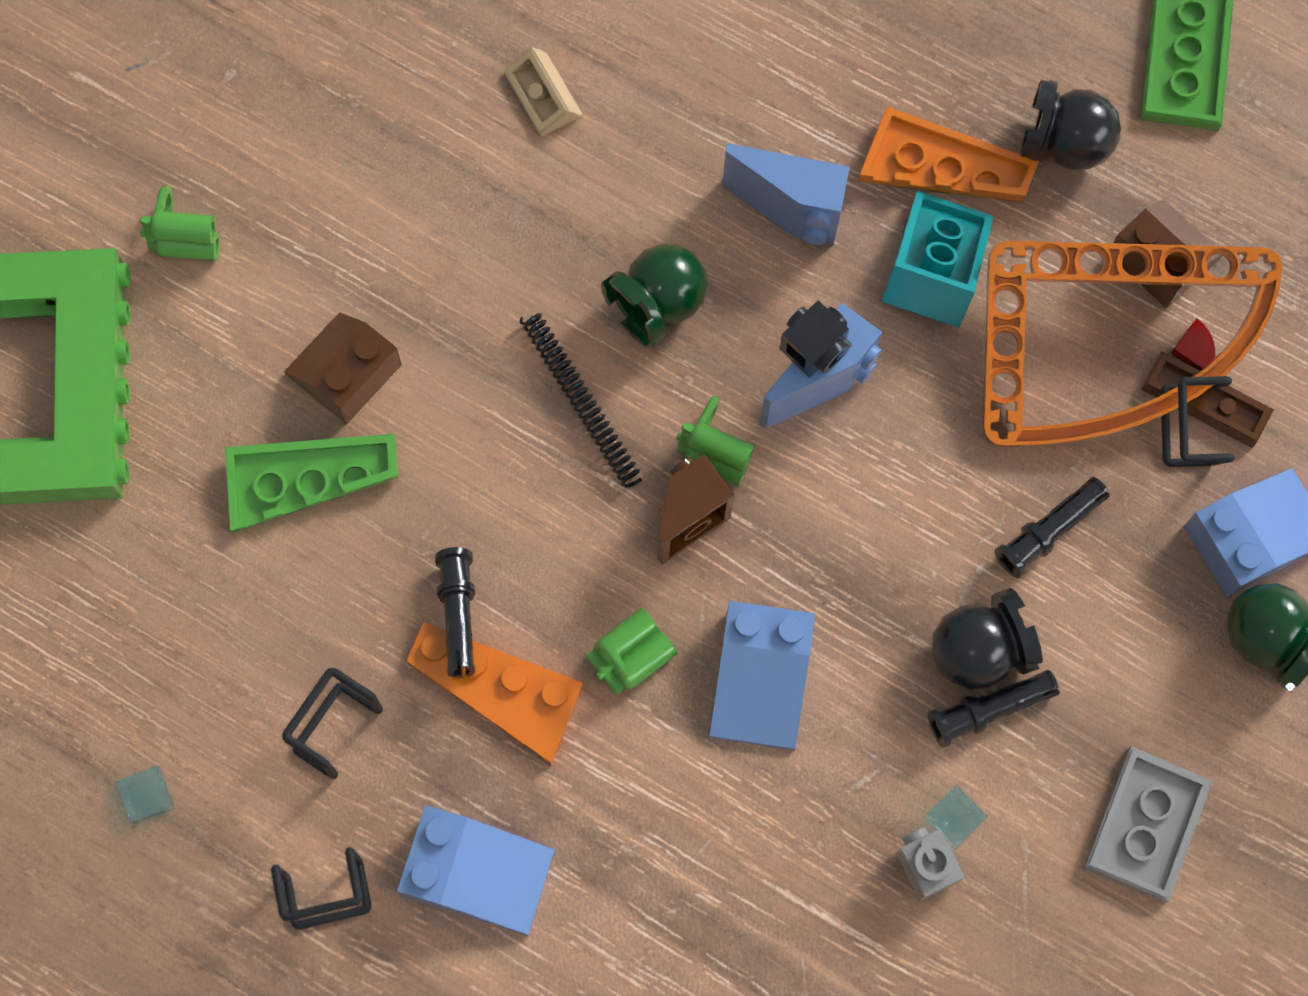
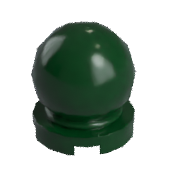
M659 244L642 251L630 264L628 275L616 271L601 282V291L608 306L615 302L626 317L620 324L641 345L646 347L648 344H651L653 347L666 337L665 325L681 323L697 312L704 303L708 281L706 270L694 252L678 244Z
M1279 583L1255 585L1245 590L1233 601L1227 614V630L1231 646L1245 661L1260 668H1277L1279 675L1276 683L1291 692L1295 686L1298 687L1308 676V602L1296 590Z

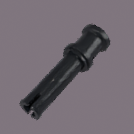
M1091 477L1077 491L1068 496L1037 523H1026L1021 527V534L1007 545L1001 544L995 548L994 553L1001 566L1013 577L1021 578L1025 574L1027 566L1039 556L1045 557L1052 552L1053 543L1060 536L1069 531L1093 509L1110 497V494L1106 492L1108 490L1107 487L1098 478Z
M461 547L442 549L435 555V564L440 568L441 584L437 587V597L444 604L447 673L450 677L463 678L462 668H465L467 677L472 676L476 672L470 614V601H472L475 595V585L470 582L469 566L473 563V554L470 550Z
M1048 669L979 698L966 696L961 698L960 704L939 712L936 709L928 711V721L939 745L942 748L947 747L951 744L952 739L972 731L975 734L984 732V729L987 728V723L1030 707L1040 701L1058 696L1060 694V691L1057 689L1059 686L1055 676Z

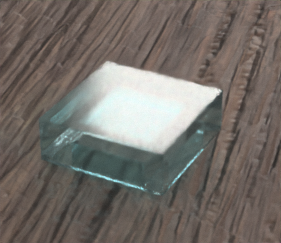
M159 766L116 781L129 822L132 824L174 809L162 769Z
M956 785L924 818L936 830L941 829L945 839L956 849L988 816Z

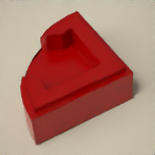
M1196 318L1171 354L1182 362L1201 371L1215 358L1213 337L1208 328Z

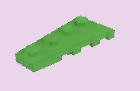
M395 434L225 447L230 531L234 533L399 478Z

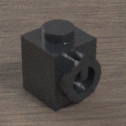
M818 300L808 310L803 306L791 316L786 324L789 328L782 333L779 349L810 378L818 369L823 374L829 372L845 356L852 344L847 340L849 328L843 315L833 307H825Z

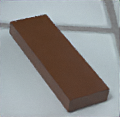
M1162 351L1141 390L1157 398L1160 396L1161 388L1164 385L1178 384L1182 378L1192 377L1200 370ZM1228 385L1213 391H1205L1195 399L1187 402L1188 415L1251 448L1256 445L1274 410Z

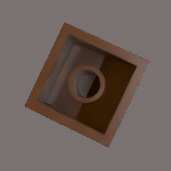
M1165 199L1145 208L1117 234L1113 242L1120 244L1215 246ZM1128 253L1123 258L1122 266L1130 275H1140L1145 269V260L1138 253ZM1170 254L1165 259V269L1171 276H1183L1187 271V261L1182 255ZM1212 255L1207 262V269L1215 264L1222 255ZM1141 284L1166 309L1190 287L1189 285Z
M339 312L288 366L284 373L347 425L400 368L402 363L397 347L364 321Z
M705 454L695 460L691 457L682 460L670 472L672 476L668 479L658 535L657 559L662 565L731 518L735 494Z

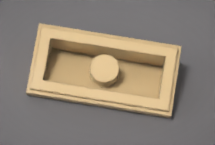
M532 47L503 71L539 135L544 136L582 116V112L546 52Z

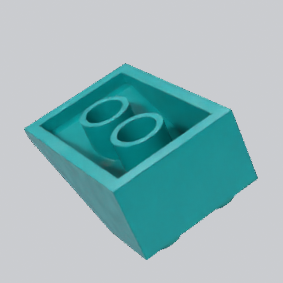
M917 190L881 302L960 328L975 293L994 216Z

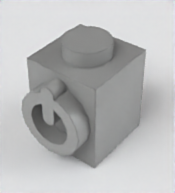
M926 827L902 838L905 846L901 847L896 852V855L919 901L947 889L965 878L941 829L929 834Z

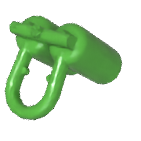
M162 186L158 192L153 216H143L140 219L143 228L140 231V236L145 237L148 249L156 251L161 257L217 261L220 251V236L216 232L215 216L173 212L172 189L170 186Z
M712 396L696 426L690 423L682 425V432H678L676 440H679L677 451L684 455L685 459L691 457L693 460L705 454L723 480L739 487L750 464V458L755 446L710 426L720 403L719 397Z
M639 608L594 644V650L588 653L586 658L598 672L596 674L597 678L599 677L600 681L604 679L612 689V693L618 695L624 689L631 690L678 653L667 636L658 629L650 615L643 608Z

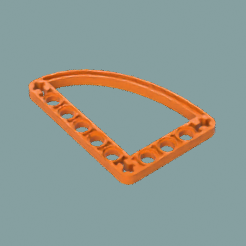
M1004 241L999 243L989 254L987 265L983 395L984 436L990 443L996 446H1040L1069 443L1105 436L1135 427L1178 408L1177 386L1155 399L1106 416L1072 423L1022 427L1027 281L1256 287L1249 312L1238 332L1219 355L1205 368L1192 376L1217 377L1226 376L1246 356L1259 339L1269 321L1280 289L1282 274L1281 258L1274 250L1265 247ZM1025 249L1033 250L1029 262L1032 273H1024L1026 264H1015L1011 267L1010 272L1004 271L1003 264L996 263V258L1002 257L1005 250H1011L1013 258H1025L1027 256ZM1051 250L1059 255L1061 266L1057 272L1049 274L1040 269L1038 257L1043 251ZM1092 251L1101 256L1103 268L1098 274L1091 275L1082 270L1080 259L1084 253ZM1134 252L1143 257L1145 269L1142 274L1133 276L1125 272L1122 261L1126 254ZM1176 253L1186 259L1188 267L1183 276H1171L1166 271L1164 264L1168 255ZM1218 254L1227 258L1230 269L1225 277L1217 278L1209 273L1207 262L1212 255ZM1237 255H1243L1241 264H1253L1261 256L1263 257L1264 264L1271 265V271L1266 272L1262 279L1259 278L1258 271L1243 270L1240 272L1242 279H1237L1236 276L1240 266ZM1001 291H1010L1017 297V309L1011 314H1003L995 307V296ZM1002 332L1010 333L1016 339V350L1008 356L998 354L993 347L995 336ZM1007 374L1013 378L1016 387L1011 396L1003 398L994 393L992 381L995 376ZM1213 385L1186 386L1187 402L1195 399ZM991 402L1000 405L1015 403V411L1011 409L1006 410V422L1013 424L1014 430L1006 433L1005 439H999L998 432L991 431V423L999 421L1000 409L993 411L990 409Z

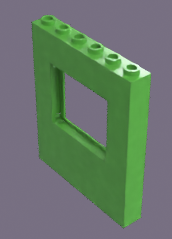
M116 248L0 254V319L55 316L54 437L0 439V505L123 498V484H128L130 479L128 460L123 459V444H129L130 440L129 423L127 419H123V404H129L130 402L129 382L127 379H124V365H129L130 363L128 340H124V326L130 325V307L128 301H124V287H130L131 276L129 264L122 261ZM49 300L55 301L56 305H49Z

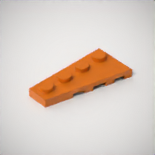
M887 106L858 181L1024 202L1039 161L1030 160L1027 157H1022L1021 154Z
M423 622L407 658L408 665L450 695L464 702L484 719H488L505 731L511 738L532 750L542 760L552 766L582 691L583 683L475 641H472L476 672L472 676L467 677L465 668H462L463 678L450 677L447 673L446 630Z

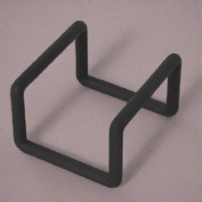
M1185 377L1178 384H1166L1161 388L1160 395L1178 386L1181 458L1171 459L1170 414L1167 413L1161 416L1162 456L1165 465L1169 467L1215 466L1234 461L1235 456L1231 453L1189 454L1186 386L1213 385L1206 390L1213 391L1230 385L1232 383L1231 377Z
M329 668L324 672L282 733L283 741L293 747V752L296 756L331 779L338 777L336 769L325 757L306 746L305 742L341 691L376 714H381L383 711L377 696L372 691L336 668ZM334 677L342 682L337 683L298 739L291 736L329 680Z
M348 847L345 850L353 897L297 910L290 874L279 865H273L271 867V875L280 918L284 921H291V925L295 929H305L367 914L371 910V899L362 858L352 847ZM361 901H362V904H363V906H360V907H355V908H351V909H347V910H342V911H338V912H334V913H330V914H325V915H321V916H317V917H312V918H308V919H304V920H300V921H299V919H302V918H306V917H310V916H314V915H319V914H323V913H327V912H332V911H336V910H340V909H344V908L353 907V906L359 905Z

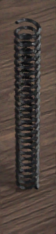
M542 313L533 315L526 322H523V317H521L519 323L524 325L523 329L528 332V337L532 338V344L537 345L536 350L541 352L540 357L545 358L544 363L549 365V371L553 372V377L558 379L557 384L562 385L561 391L566 392L565 396L570 399V404L574 405V411L579 412L578 418L583 419V425L587 426V431L592 433L591 438L596 439L595 445L601 446L600 452L605 453L604 459L609 460L608 465L613 467V473L618 474L617 479L622 481L621 486L631 487L642 481L641 478L625 484L628 479L639 474L640 469H634L626 476L620 477L624 472L632 469L636 462H630L622 469L616 470L618 466L628 462L632 455H626L618 462L612 463L614 459L625 454L627 448H622L613 456H608L610 452L622 446V441H618L608 449L603 450L606 445L617 440L619 435L614 434L604 442L599 443L602 438L613 433L614 428L610 427L600 435L595 436L598 431L609 426L610 421H604L595 429H590L592 425L601 422L606 414H600L591 422H586L588 418L597 415L601 411V407H596L587 415L582 416V413L593 408L597 401H590L584 407L578 409V406L589 401L593 394L589 393L577 402H573L575 398L584 395L589 387H583L573 395H569L571 391L580 388L584 384V380H579L565 389L566 385L573 383L580 377L579 373L571 375L575 372L576 367H569L560 375H556L558 371L570 366L572 360L562 362L567 358L568 354L562 353L558 355L563 351V347H556L559 340L551 341L555 336L554 333L547 334L551 327L546 326L542 328L546 325L547 321L540 320ZM535 323L530 329L527 328L528 325ZM539 330L535 335H531L533 331ZM544 336L539 342L535 341L537 338ZM549 342L544 348L540 349V345ZM553 349L548 355H544L545 351ZM558 355L552 362H548L549 358ZM562 362V363H561L560 365H558L556 368H554V369L552 368L553 365ZM571 375V376H570L569 378H567L564 382H561V379H562V378Z

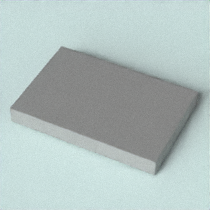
M1130 746L1127 749L1083 868L1163 903L1169 902L1213 780Z

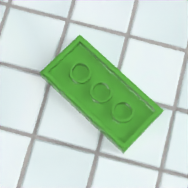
M1152 0L1140 120L1214 131L1220 130L1223 122L1234 0Z

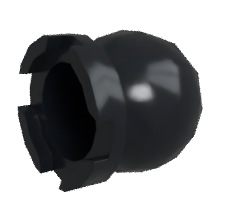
M1040 80L1032 103V108H1036L1039 112L1034 128L1026 126L1021 146V156L1037 161L1039 154L1046 151L1054 163L1069 170L1090 169L1104 163L1115 151L1120 141L1121 125L1118 111L1108 99L1093 90L1074 89L1060 95V92H1057V81Z
M1008 588L991 596V607L979 603L963 605L943 616L932 635V656L942 676L954 684L969 690L989 688L1006 678L1013 666L1022 675L1040 669L1038 664L1043 663V657L1037 631L1034 625L1028 628L1025 627L1018 609L1025 607V604L1015 590Z

